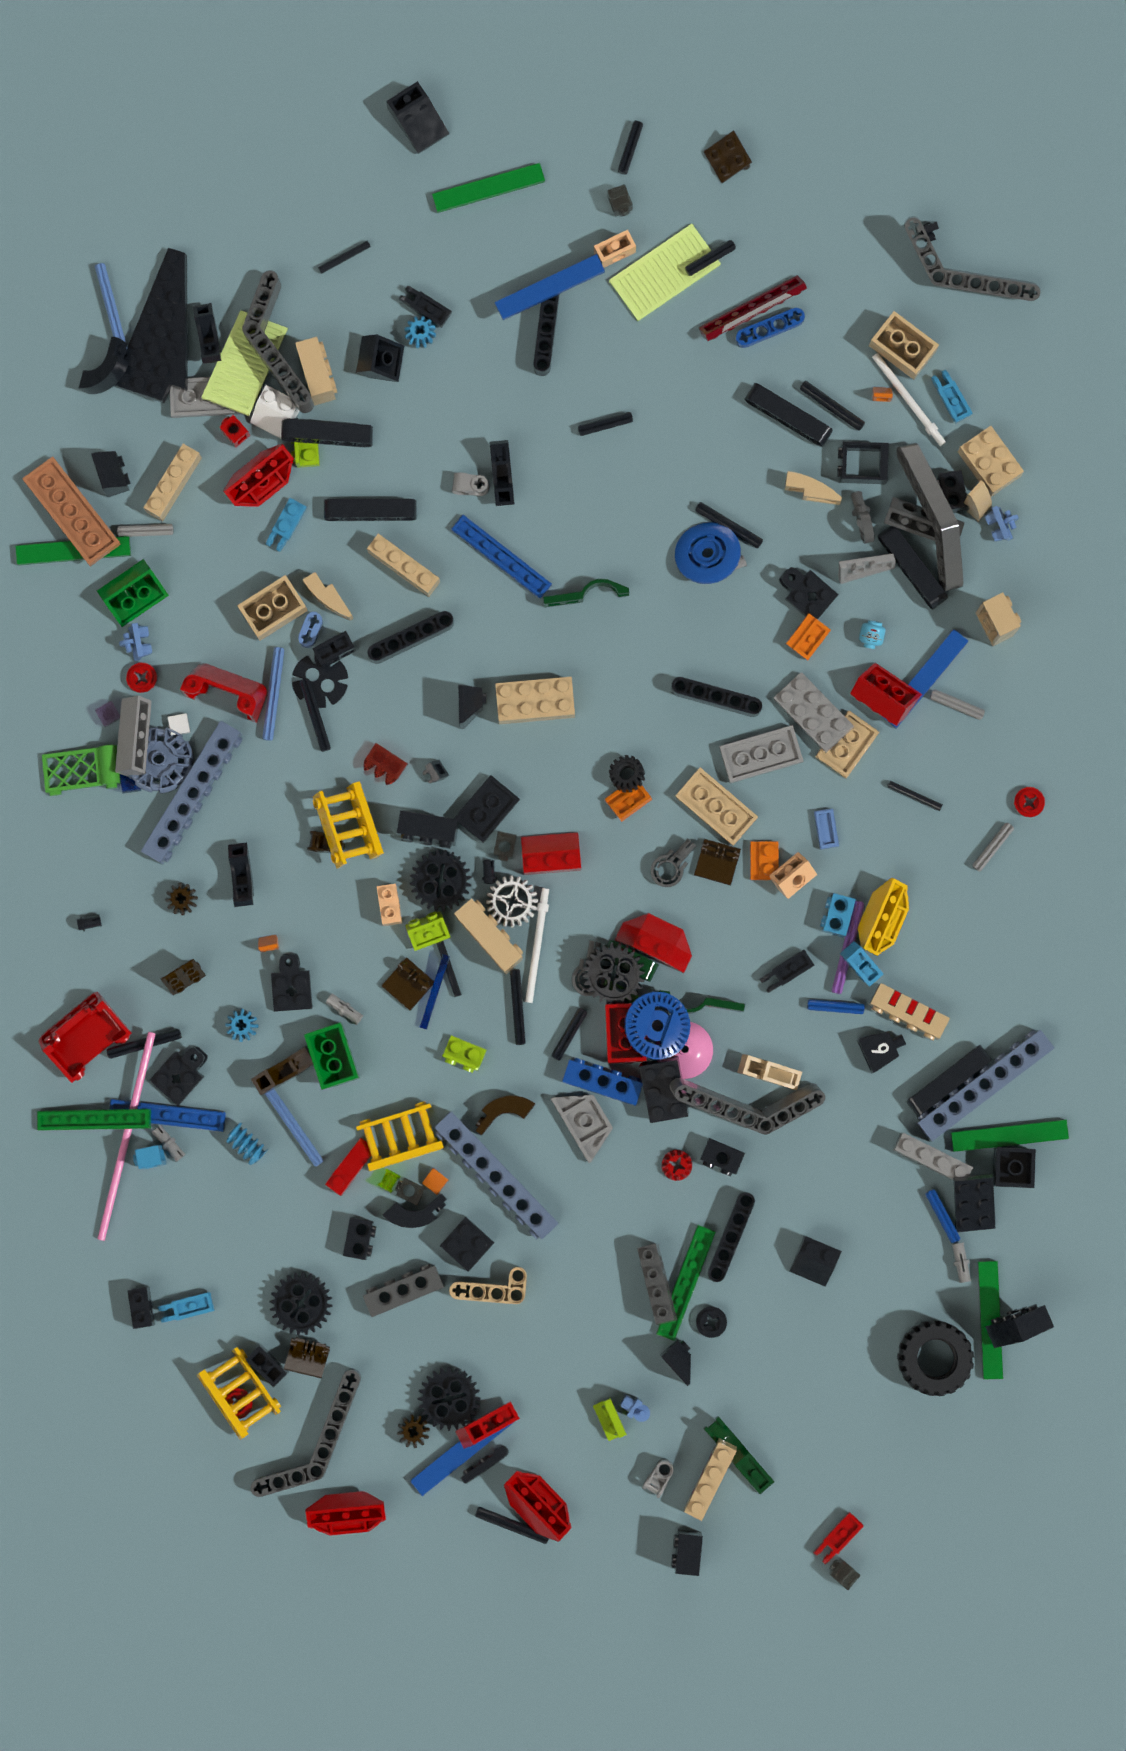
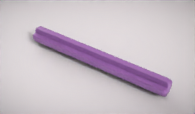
M855 901L842 951L856 940L858 925L864 908L863 902ZM841 955L832 987V992L836 994H841L843 991L849 964Z

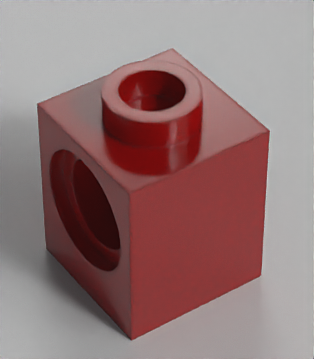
M234 414L223 419L221 426H219L221 432L236 448L250 436L249 431ZM236 426L238 431L234 434L229 433V429Z

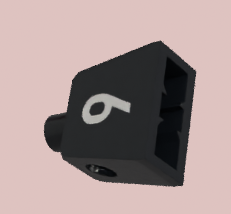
M888 1031L856 1040L871 1074L899 1057L897 1048L906 1045L902 1034L891 1038Z

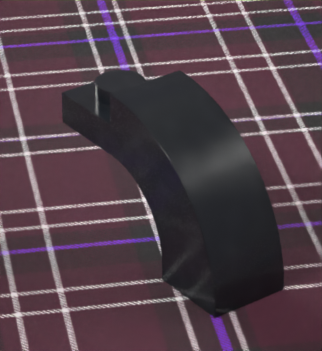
M212 303L193 306L203 364L222 361Z
M111 336L107 355L103 363L96 369L83 370L78 388L87 394H99L116 385L123 377L129 364L128 361L124 360L127 343L118 337Z
M508 440L491 441L489 444L496 506L514 505Z
M247 842L228 845V859L232 875L234 907L254 905L253 877Z
M440 1194L420 1211H409L396 1202L383 1216L391 1223L401 1227H422L437 1219L433 1212L435 1210L437 1212L442 1210L446 1206L444 1202L447 1199L443 1194Z

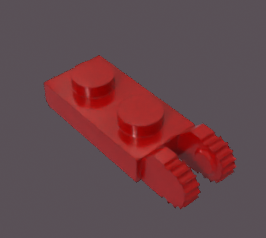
M849 1511L823 1539V1542L813 1553L817 1556L828 1545L832 1550L822 1560L824 1564H827L836 1554L838 1555L864 1525Z

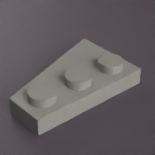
M883 554L881 556L839 561L838 578L840 584L894 569L896 561L894 555Z

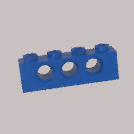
M574 1058L573 1061L569 1060L562 1083L636 1106L643 1085L640 1082V1078L629 1075V1078L621 1076V1072L612 1069L610 1072L603 1071V1066L592 1064L591 1067L585 1065V1061ZM582 1070L590 1072L591 1076L586 1081L581 1080L579 1077V1073ZM600 1076H606L609 1079L607 1086L602 1087L598 1084L597 1080ZM621 1081L627 1084V1090L622 1093L616 1089V1084Z

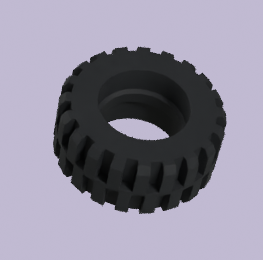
M932 1320L921 1322L917 1326L915 1325L908 1333L906 1332L902 1343L900 1342L898 1347V1367L903 1375L902 1377L912 1388L929 1396L940 1397L956 1392L955 1390L965 1385L964 1382L970 1378V1371L974 1366V1352L971 1349L970 1341L967 1340L966 1335L957 1327L946 1322ZM930 1340H941L947 1343L954 1355L951 1369L939 1377L925 1374L920 1369L917 1361L919 1349Z

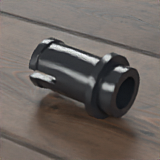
M483 860L482 880L484 884H495V880H497L494 869L495 860Z
M99 914L86 918L81 916L80 919H77L79 931L83 930L85 932V929L102 927Z

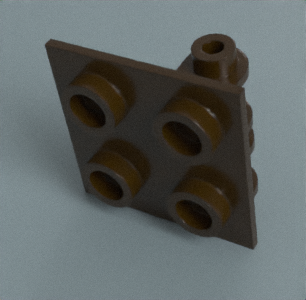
M734 130L704 151L721 183H724L742 169L747 170L751 167L752 160Z
M704 839L694 876L731 886L741 849Z
M406 957L382 984V987L411 1011L435 984V981Z
M192 959L162 977L161 981L174 996L177 993L183 992L185 988L193 983L199 982L206 974L201 969L198 961L196 962Z
M292 1338L283 1370L322 1378L330 1347L326 1346L327 1344L316 1343L315 1345V1341L309 1344L310 1340H307V1343H305L304 1339Z

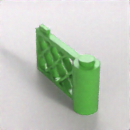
M105 745L98 748L42 755L45 792L50 793V796L62 795V791L98 786H106V789L118 788L117 785L121 784L120 774L115 772L117 745ZM88 753H94L95 760L91 766L83 761ZM69 756H75L78 759L72 768L64 763ZM56 758L59 761L54 770L48 767L47 759ZM81 762L88 767L83 776L74 771ZM62 764L70 770L64 779L56 773ZM91 770L96 773L97 782L89 783L85 779ZM72 773L80 778L76 785H70L67 782ZM55 775L61 782L57 787L50 788V780Z

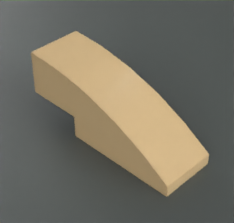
M787 472L785 490L802 492V500L840 505L842 497L824 483L800 473Z
M982 480L974 487L964 501L969 507L967 512L978 522L992 506L991 496Z
M316 572L303 579L305 586L321 604L347 620L351 621L353 619L352 614L332 584L325 587Z
M742 1054L737 1071L739 1074L793 1090L798 1089L802 1075L801 1071Z

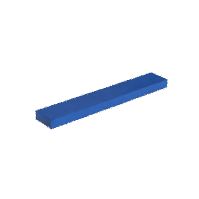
M593 255L496 301L495 306L502 320L508 319L605 273V269L598 255Z
M462 515L451 528L454 533L539 599L552 586L551 582L465 515Z
M956 630L949 634L908 684L922 694L917 703L968 643V640ZM902 721L897 726L890 722L888 723L892 725L895 729H897V727L902 723Z
M111 1099L109 1110L129 1109L131 1101ZM140 1102L137 1109H151L152 1124L224 1132L226 1112Z
M510 1425L465 1449L460 1441L411 1479V1483L421 1496L425 1495Z

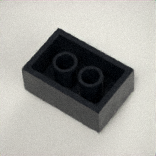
M400 810L397 835L403 842L413 843V840H418L422 845L432 846V843H437L441 848L451 849V846L456 845L459 822L458 819Z
M679 1057L640 1063L639 1069L650 1123L688 1117V1104L677 1100L670 1090L672 1080L683 1078Z
M1037 1304L1018 1310H1011L1005 1316L991 1319V1324L985 1326L993 1347L998 1348L1024 1342L1054 1328L1046 1306L1037 1307Z

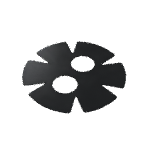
M314 653L315 664L309 656H305L298 662L292 675L307 679V670L310 668L317 669L319 671V678L316 681L310 682L318 708H326V697L334 705L344 696L348 685L338 681L348 679V673L341 661H338L331 667L329 665L322 668ZM326 679L334 682V689L331 692H324L321 688V683ZM301 680L292 682L293 690L296 696L302 700L304 695L300 686Z

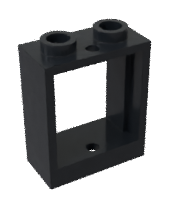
M843 441L842 446L838 447V459H841V466L837 468V477H841L840 483L886 484L888 480L889 443ZM847 451L879 452L878 477L846 476Z

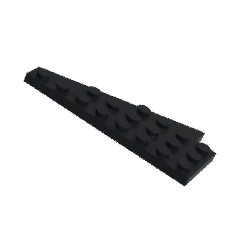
M171 248L167 249L124 355V360L129 362L126 372L119 382L114 385L116 388L165 403L171 386L185 391L188 390L187 255L184 252Z

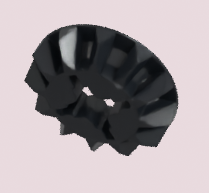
M713 1306L706 1307L698 1313L696 1326L703 1336L715 1338L725 1331L727 1318L721 1309ZM708 1314L712 1319L719 1318V1320H717V1322L714 1323L716 1330H714L710 1325L703 1326L704 1324H706V1322H708Z

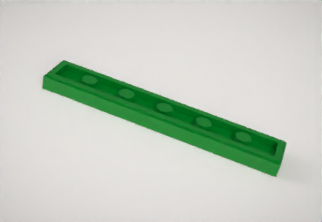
M540 163L433 193L432 197L437 213L541 184L545 182Z
M116 537L121 545L103 558L131 556L130 537ZM70 541L16 546L18 566L84 560Z
M151 1109L37 1111V1131L151 1128Z
M1067 1120L952 1132L951 1139L953 1152L1065 1140L1069 1139Z
M697 1225L671 1293L677 1321L659 1325L657 1335L675 1341L715 1236V1231Z
M998 1261L978 1262L983 1379H1003L1002 1347H993L985 1326L991 1324V1319L1000 1316Z

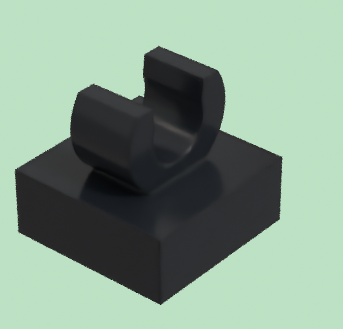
M937 221L924 224L923 227L930 241L936 240L933 231L939 229ZM915 228L917 234L923 233L922 230L918 232L917 228Z
M440 760L430 762L425 766L426 770L423 771V775L429 773L432 777L428 783L438 782L449 776Z

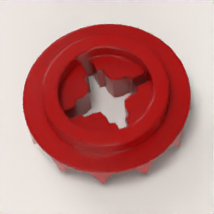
M136 663L127 672V684L138 693L148 692L156 684V671L147 663ZM136 673L140 675H143L145 673V678L147 679L148 683L143 681L138 683L139 678L137 677Z
M1025 787L1016 794L1014 805L1017 812L1023 817L1032 818L1043 811L1045 798L1038 789ZM1025 797L1029 800L1034 797L1036 798L1032 803L1033 807H1023L1026 803Z
M672 1150L662 1160V1171L671 1180H683L692 1171V1160L686 1152ZM679 1157H681L680 1164L685 1169L678 1168L677 1171L673 1173L674 1166L671 1165L669 1161L676 1162L677 1160H679Z
M236 1388L226 1395L225 1400L230 1405L234 1403V1398L240 1400L249 1393L244 1389ZM252 1401L241 1408L242 1411H237L236 1416L238 1419L246 1417L251 1412Z

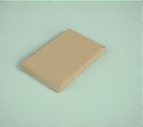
M849 710L845 717L854 725V728L827 753L820 749L815 756L846 779L879 734L878 730Z

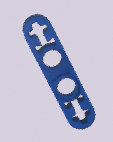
M793 308L738 331L735 339L739 347L746 348L796 328L804 322L805 314L802 309ZM793 313L800 315L799 321L792 319L789 322L790 325H788L787 319H791ZM776 320H782L784 327L777 329L773 323ZM764 327L767 333L764 336H759L756 333V329ZM751 330H753V336L747 338V342L739 340L742 334L747 337L751 335Z

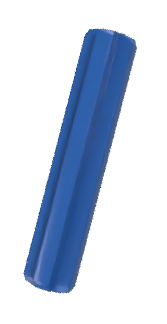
M811 999L807 1003V1009L815 1011L864 1014L865 1009L864 1004Z
M934 1189L926 1192V1197L950 1242H958L960 1236L937 1192Z

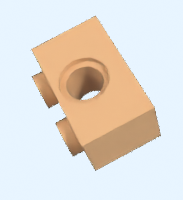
M628 230L594 245V254L598 255L604 268L636 253V245Z
M797 852L769 877L777 889L789 899L812 880L817 873L809 861Z
M396 883L376 886L382 925L402 924Z

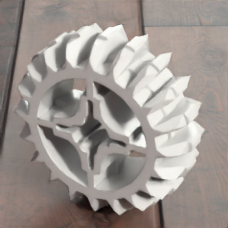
M510 876V882H507L506 878L503 877V884L497 880L496 885L498 888L490 887L494 894L487 893V896L492 898V900L486 901V904H492L491 907L487 908L488 912L495 911L491 916L493 918L499 917L497 919L498 924L503 919L504 927L507 926L508 922H511V928H514V922L518 921L519 926H522V919L528 923L529 920L526 916L534 917L530 910H537V907L533 906L532 903H538V899H532L537 893H530L533 885L525 887L528 881L524 880L521 884V877L519 876L516 882L513 881V876ZM514 886L509 895H498L504 888ZM519 888L526 893L528 903L519 900ZM515 893V901H518V903L513 904L510 909L509 902L507 903L506 900H511ZM496 900L501 901L507 906L505 915L498 910ZM515 908L526 909L521 915L511 917Z

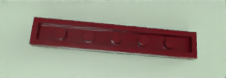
M796 275L700 326V333L707 341L716 339L719 335L733 330L736 326L751 320L756 315L768 311V309L775 305L782 304L792 296L799 295L807 289L806 284Z

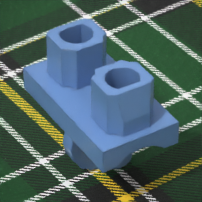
M993 507V511L986 514L985 519L988 525L997 522L1000 528L991 532L994 541L997 542L1004 539L1009 541L1013 539L1008 524L1011 530L1017 528L1014 521L1019 519L1018 515L1012 516L1010 510L1004 512L1006 515L1005 519L1001 507Z
M132 623V626L128 628L129 633L123 634L124 640L120 641L119 645L126 648V653L133 652L134 661H139L142 657L152 653L151 644H141L140 639L147 638L149 631L148 626H138V623Z
M626 1395L621 1401L620 1406L627 1410L626 1414L629 1418L632 1419L634 1416L637 1421L644 1422L650 1417L649 1408L646 1405H642L643 1402L638 1397L634 1400Z

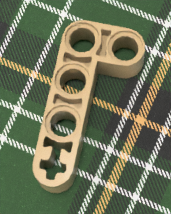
M515 1267L510 1271L508 1285L459 1281L450 1286L449 1292L451 1297L457 1300L520 1304L525 1299L527 1273L522 1267ZM520 1270L523 1272L524 1277L521 1281L513 1279L514 1271ZM457 1285H460L461 1289H467L466 1285H470V1297H466L467 1293L463 1292L460 1293V1296H456L453 1288H457ZM477 1286L483 1289V1295L479 1298L472 1294L473 1288ZM499 1288L502 1290L503 1295L500 1299L492 1297L493 1289ZM513 1290L521 1291L522 1298L515 1301L511 1298Z

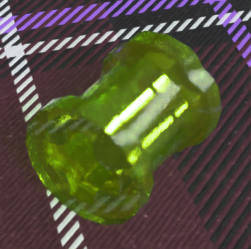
M386 1168L385 1175L377 1185L392 1193L393 1186L401 1176Z

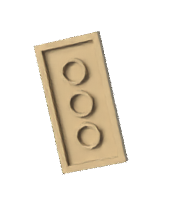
M701 767L675 796L732 846L737 843L758 818L755 813Z

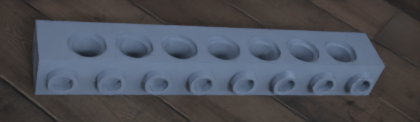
M223 721L219 722L142 848V853L162 865L171 859L173 855L172 849L182 841L183 836L181 835L185 829L188 830L193 822L191 818L194 813H198L202 808L203 803L201 802L203 798L210 795L213 789L211 785L214 780H219L223 773L222 767L224 764H228L233 756L231 752L241 744L243 738H241L242 734L240 731ZM222 740L228 741V746L225 749H219L218 747ZM211 757H218L216 765H209L208 762ZM201 773L208 774V779L205 782L199 781ZM192 789L198 790L196 798H189V792ZM181 806H188V812L186 814H179V808ZM171 822L178 823L177 830H169ZM162 838H167L168 845L163 848L160 847L159 841Z
M1033 1029L1025 1035V1041L1022 1043L1017 1041L1013 1044L1008 1054H1000L994 1059L996 1063L992 1066L987 1064L980 1069L979 1072L981 1074L976 1078L971 1076L967 1079L962 1089L959 1090L957 1087L948 1094L950 1098L946 1101L941 1099L933 1105L935 1108L930 1113L925 1111L921 1114L916 1124L930 1142L935 1140L1052 1051L1054 1046L1041 1030L1036 1032ZM1027 1044H1031L1034 1047L1032 1055L1027 1054L1025 1051ZM1011 1056L1019 1058L1018 1066L1011 1065ZM997 1067L1002 1068L1004 1071L1002 1078H998L995 1075ZM981 1079H986L989 1083L986 1090L981 1089L979 1086ZM969 1090L973 1093L972 1101L965 1100V1091ZM951 1102H955L958 1105L956 1113H952L949 1110ZM935 1114H940L943 1117V1122L940 1125L935 1124L933 1121Z
M450 1112L434 1127L437 1130L435 1134L442 1141L446 1139L451 1144L448 1148L455 1155L459 1153L464 1158L462 1160L464 1165L468 1169L473 1167L477 1172L475 1176L482 1183L486 1181L491 1186L488 1190L495 1197L499 1195L504 1200L502 1204L509 1211L513 1209L518 1214L515 1218L522 1225L526 1223L531 1228L529 1232L536 1240L539 1237L543 1239L559 1224L453 1112ZM454 1129L459 1130L461 1134L460 1138L456 1141L450 1138V1132ZM467 1143H471L474 1146L473 1153L469 1155L463 1152V1146ZM480 1157H484L487 1160V1166L483 1169L478 1168L476 1164L477 1159ZM493 1171H498L501 1175L500 1181L496 1183L490 1180V1174ZM507 1185H511L514 1188V1194L510 1197L505 1196L503 1193V1189ZM520 1199H524L528 1203V1207L524 1211L519 1210L516 1206ZM533 1213H538L541 1216V1222L537 1225L532 1224L530 1221V1216Z

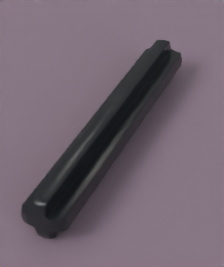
M808 381L802 383L800 390L856 430L860 431L864 427L865 422Z
M700 502L695 509L697 513L714 523L728 527L737 537L755 548L761 546L763 539L706 504Z
M308 678L300 681V686L320 750L325 752L331 749L311 682Z
M512 969L510 970L515 1044L525 1045L520 970Z
M180 1029L155 1035L153 1047L181 1039ZM147 1037L108 1048L106 1050L108 1058L112 1059L143 1050Z
M478 1507L476 1511V1518L543 1544H547L549 1538L537 1534L530 1526L482 1507Z

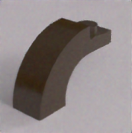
M308 1046L303 1047L285 1060L253 1077L251 1081L259 1094L264 1095L311 1067L313 1062Z
M520 1096L497 1098L481 1110L487 1116L486 1118L481 1117L475 1126L478 1127L476 1132L483 1135L492 1122L502 1114L513 1113L525 1119L536 1104Z

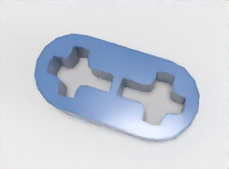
M317 612L307 614L299 633V642L305 648L314 646L321 630L323 620ZM317 617V621H319V623H315L313 628L311 629V622L309 621V619ZM310 631V638L312 639V641L304 643L305 641L302 637H306L308 635V632Z

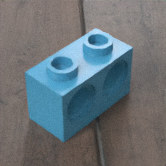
M835 893L832 894V897H828L825 908H828L826 916L823 915L820 924L823 927L822 932L845 938L856 899ZM842 901L845 905L844 910H837L834 906L835 902ZM830 920H838L840 927L832 929L829 924Z
M855 941L840 953L854 972L869 987L883 975V972Z
M161 1145L135 1150L136 1154L133 1155L134 1164L139 1169L144 1170L167 1165L164 1149Z

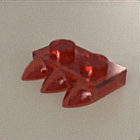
M375 743L364 760L363 768L366 771L376 766L374 770L375 778L387 773L385 784L390 785L399 779L408 763Z

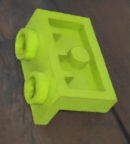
M291 442V444L295 445V451L291 453L297 468L320 466L318 444Z
M441 911L431 912L421 919H412L405 925L414 951L451 938Z
M451 1035L442 1057L445 1058L444 1062L454 1066L456 1063L463 1065V1070L473 1073L474 1070L479 1071L487 1050Z
M611 1398L593 1405L608 1441L627 1435Z

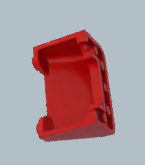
M206 663L199 664L183 680L180 690L185 697L195 700L199 694L207 695L210 686L239 696L237 700L238 709L240 712L247 714L248 720L255 723L258 721L267 697V689L263 684Z
M94 992L48 1029L39 1038L38 1042L42 1051L68 1080L73 1083L85 1075L86 1064L113 1042L116 1044L125 1043L132 1033L100 993Z

